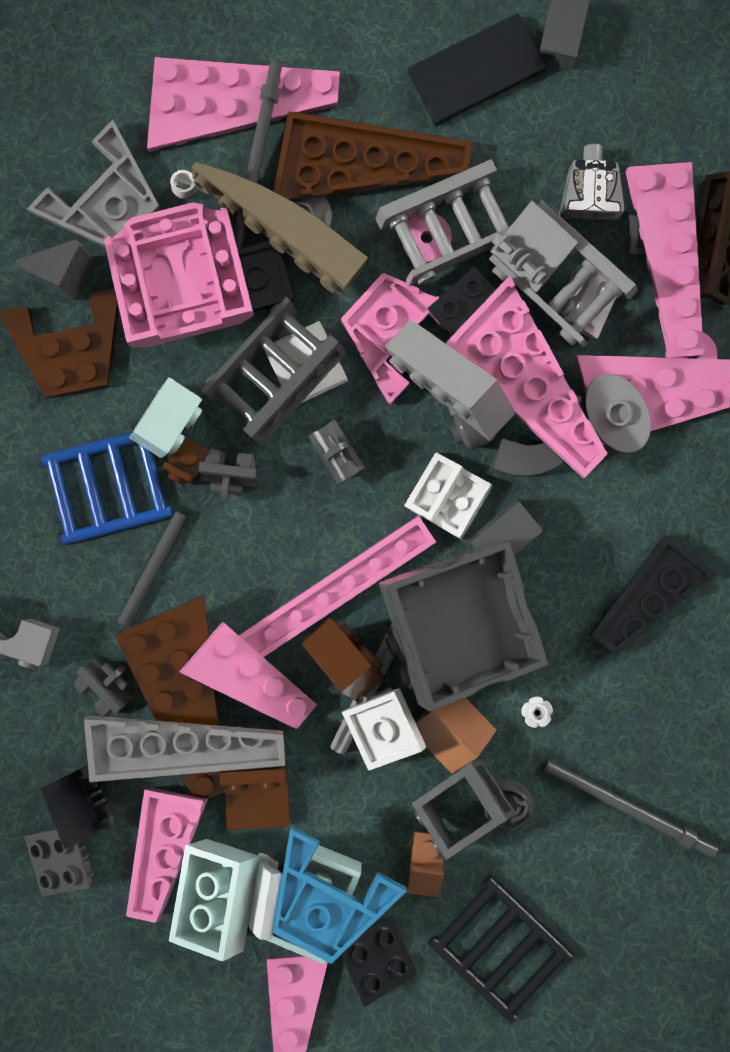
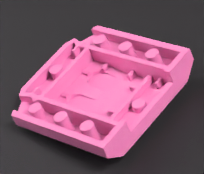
M188 203L133 217L123 224L125 228L112 239L108 236L104 240L125 337L130 347H152L238 325L254 316L227 209L220 208V211L205 208L203 204Z

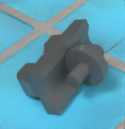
M335 420L308 436L338 485L365 469Z
M209 449L205 462L199 463L198 472L201 473V482L211 483L210 491L220 492L221 502L228 503L230 494L242 495L243 487L257 489L258 476L253 454H238L236 466L225 465V452Z
M95 657L76 672L79 676L74 683V687L80 694L85 696L92 690L99 696L100 699L94 706L95 710L103 717L111 713L116 714L135 698L126 688L129 684L121 677L127 670L123 664L115 670L108 662L104 664L98 657Z

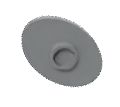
M604 374L596 377L587 388L585 409L588 420L592 424L597 436L606 445L620 452L629 453L641 449L646 444L651 430L650 414L643 397L630 382L620 376Z

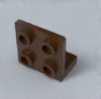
M285 762V766L220 772V786H225L226 823L228 830L288 827L290 825L287 762Z

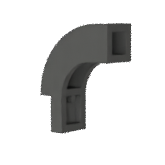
M576 395V397H577V399H578L577 402H578V404H579V406H580V402H581L582 396ZM502 439L499 441L491 472L509 477H531L557 467L564 460L545 442L529 446Z

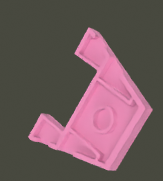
M382 273L341 318V322L387 403L391 405L407 388L409 382L386 362L391 355L385 346L410 319L420 325L427 316H430L440 326L442 325L427 309L439 298L438 296L429 295L413 285L408 286L406 282Z

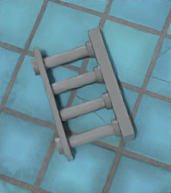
M492 159L379 208L375 220L380 230L389 226L391 229L396 230L415 268L411 270L406 279L408 286L416 282L419 285H424L435 279L436 273L492 249L495 246L492 243L494 237L498 233L504 235L510 228L489 188L491 185L490 181L497 171ZM472 190L474 193L479 194L497 231L483 239L462 200L463 194ZM444 202L447 205H451L470 243L456 251L453 250L434 211L437 205ZM417 214L419 217L424 218L442 254V257L426 263L407 225L408 218Z
M542 200L538 206L579 242L569 255L573 256L576 252L584 259L581 263L583 267L549 304L543 301L494 254L489 258L496 266L492 272L503 282L511 276L515 285L563 328L559 334L573 346L578 342L584 348L588 342L580 333L615 296L619 298L621 295H624L630 300L638 289L632 280ZM599 273L608 281L604 285L606 288L569 325L557 312L592 275L596 277Z

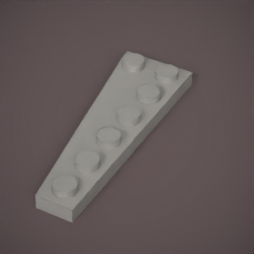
M86 716L84 719L89 782L285 766L283 731L103 716Z

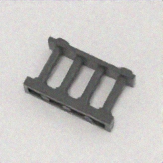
M287 297L271 309L269 316L216 373L209 376L205 386L201 389L215 404L222 397L248 421L243 430L261 446L347 354L333 336L329 335L325 340L320 341L294 319L299 312ZM285 328L312 350V354L303 364H298L273 342ZM264 351L291 374L288 381L282 387L277 388L252 365ZM243 374L269 397V401L260 411H255L231 389L233 384Z

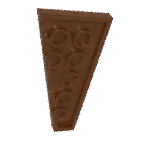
M288 111L273 192L290 201H298L444 180L469 168L473 142Z
M205 594L117 632L115 635L156 721L219 726L215 689L179 672L209 638ZM221 771L182 774L192 796L210 799L225 792V786H220Z

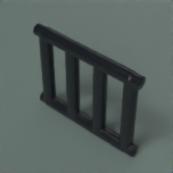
M489 875L484 882L486 886L439 937L434 935L430 938L428 944L498 1013L512 1024L518 1018L516 1012L564 961L570 962L575 955L505 886L492 875ZM496 895L508 909L475 945L460 958L448 945ZM519 917L531 931L495 970L483 980L471 967ZM542 939L554 951L553 954L515 995L506 1002L494 989Z

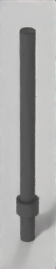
M277 60L270 61L266 84L262 85L259 97L262 103L245 179L254 183L258 182L274 104L278 103L280 95L278 84L283 63ZM237 215L234 229L237 249L243 248L248 228L244 223L245 219Z
M549 759L546 761L543 767L544 772L675 838L677 844L687 849L694 848L712 858L716 856L718 846L698 837L696 831L686 826L681 828Z

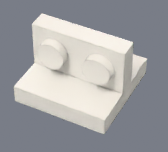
M391 687L386 688L369 700L349 707L342 712L368 771L422 752L426 748L400 688L393 691Z

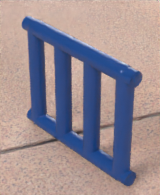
M132 432L56 451L40 457L43 466L48 467L64 534H61L63 545L160 521L174 515L171 506H167L154 454L139 444L155 509L141 513L136 512L120 447L136 444L135 441L129 438ZM108 451L125 516L111 521L106 520L90 455ZM78 459L94 525L81 529L76 528L60 463Z

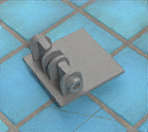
M531 200L504 235L498 233L494 237L492 243L495 246L490 252L530 289L537 293L579 242Z

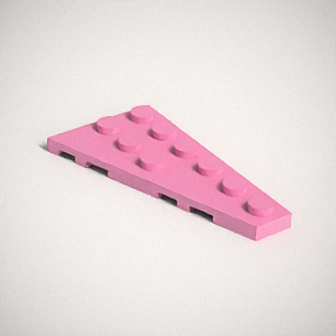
M155 57L147 143L148 152L160 150L159 148L171 145L186 144L187 141L203 137L210 138L254 127L258 122L262 103L259 97L262 85L266 84L269 66ZM282 67L278 84L280 95L278 103L274 104L270 123L287 117L288 111L308 114L338 106L340 72Z
M509 276L445 344L496 378L513 407L515 415L582 478H585L607 455V452L592 424L585 417L577 402L578 399L574 391L567 384L562 369L543 334L538 330L530 316V311L525 301H522L517 292L513 279Z

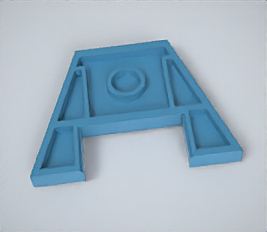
M291 826L273 933L332 964L407 892V887L377 872L363 901L306 871L320 841Z

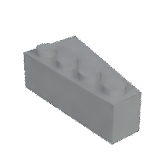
M411 319L385 346L392 357L389 362L396 370L402 374L406 371L415 384L422 389L426 388L440 403L448 406L488 441L516 414L496 378Z

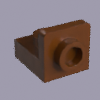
M185 437L178 450L173 453L169 463L165 462L162 468L170 471L167 476L168 478L183 486L186 481L195 484L200 474L198 472L199 463L205 462L209 449Z

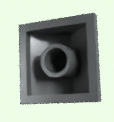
M77 239L15 260L17 266L35 282L72 300H76L94 263L92 255Z

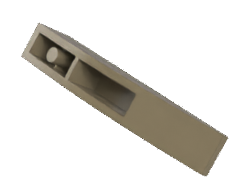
M198 162L191 166L193 183L200 191L205 194H213L219 199V204L227 209L230 214L236 212L245 219L244 223L250 230L256 234L261 232L270 239V244L280 253L287 252L295 259V264L306 273L311 271L319 277L322 286L330 292L334 293L337 291L343 295L365 267L367 256L320 219L289 199L230 172Z

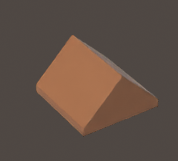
M466 697L432 711L426 710L415 721L428 750L451 774L478 758L497 731Z

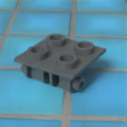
M56 829L24 836L42 897L91 887L90 884L93 883L92 877L95 874L91 869L89 859H87L89 854L81 855V851L87 848L86 844L78 845L83 840L64 849Z

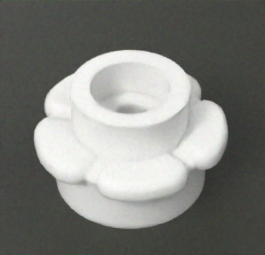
M532 697L523 705L522 716L525 717V723L533 728L537 726L545 727L550 723V715L553 713V708L548 701H543L541 697ZM536 710H540L539 715H535Z

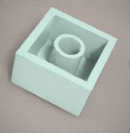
M169 377L158 391L129 438L160 458L166 454L172 455L178 450L185 439V436L181 434L184 427L189 429L190 426H193L201 414L202 409L198 405L202 398Z

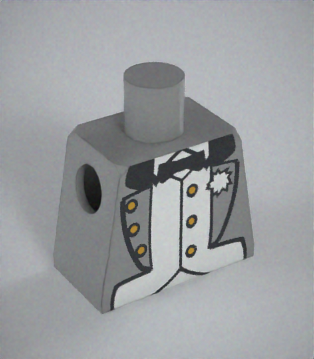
M589 144L584 146L583 160H574L568 170L559 213L561 218L618 220L623 214L624 201L619 166L616 161H602V145Z

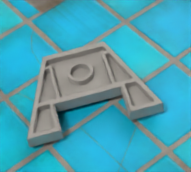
M113 119L92 140V144L113 164L70 208L48 187L27 208L30 213L105 247L104 240L108 236L112 239L125 228L123 224L131 218L161 210Z

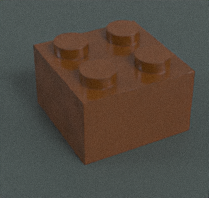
M332 618L328 619L301 643L340 692L356 702L361 700L386 677L380 670L384 666L382 662L364 645L360 647L364 641L344 621L338 624Z

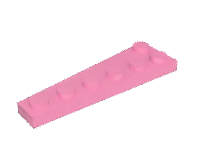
M692 162L628 167L626 177L634 210L636 209L639 220L640 237L644 242L646 250V263L652 276L653 293L656 305L659 308V319L668 358L704 355Z

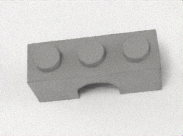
M34 619L22 620L19 630L14 637H6L0 632V659H7L9 656L18 659L20 666L30 669H37L38 666L48 664L60 628Z

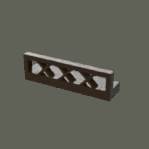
M730 171L706 175L696 226L700 298H710L721 305H730ZM726 249L728 253L727 261L725 257ZM720 279H721V283H722L721 292H718L719 283H720Z

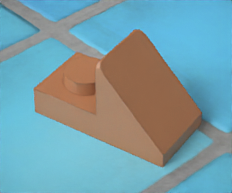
M414 831L406 893L438 897L444 876L442 869L444 856L435 849L432 843V836L428 831Z

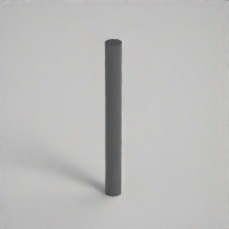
M175 511L117 621L118 623L129 627L187 517L184 514Z

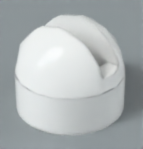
M179 170L171 177L172 191L181 199L190 198L195 193L196 186L193 183L194 180L191 172Z

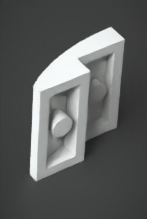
M320 321L305 327L320 341L327 338ZM294 334L274 342L298 364H303L312 354V350ZM266 353L281 386H283L291 374ZM340 362L336 364L303 402L348 381Z
M436 452L404 506L462 540L493 486L491 483L468 472L459 464Z
M259 853L260 859L248 926L257 938L269 940L272 939L282 873L278 871L279 863L266 854Z

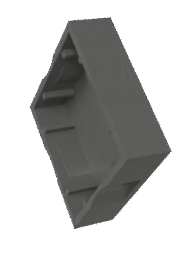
M493 541L379 582L418 705L428 711L473 695L487 685L509 681L549 665L536 623L526 605L523 582L510 541Z

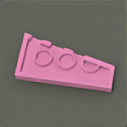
M223 622L179 671L295 729L302 724L317 706L315 702Z
M155 788L144 790L126 913L127 917L154 923L161 919L182 866L185 845L191 843L208 799Z

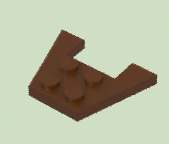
M115 288L89 293L94 324L36 336L30 307L25 306L0 311V318L46 398L109 386L119 312Z

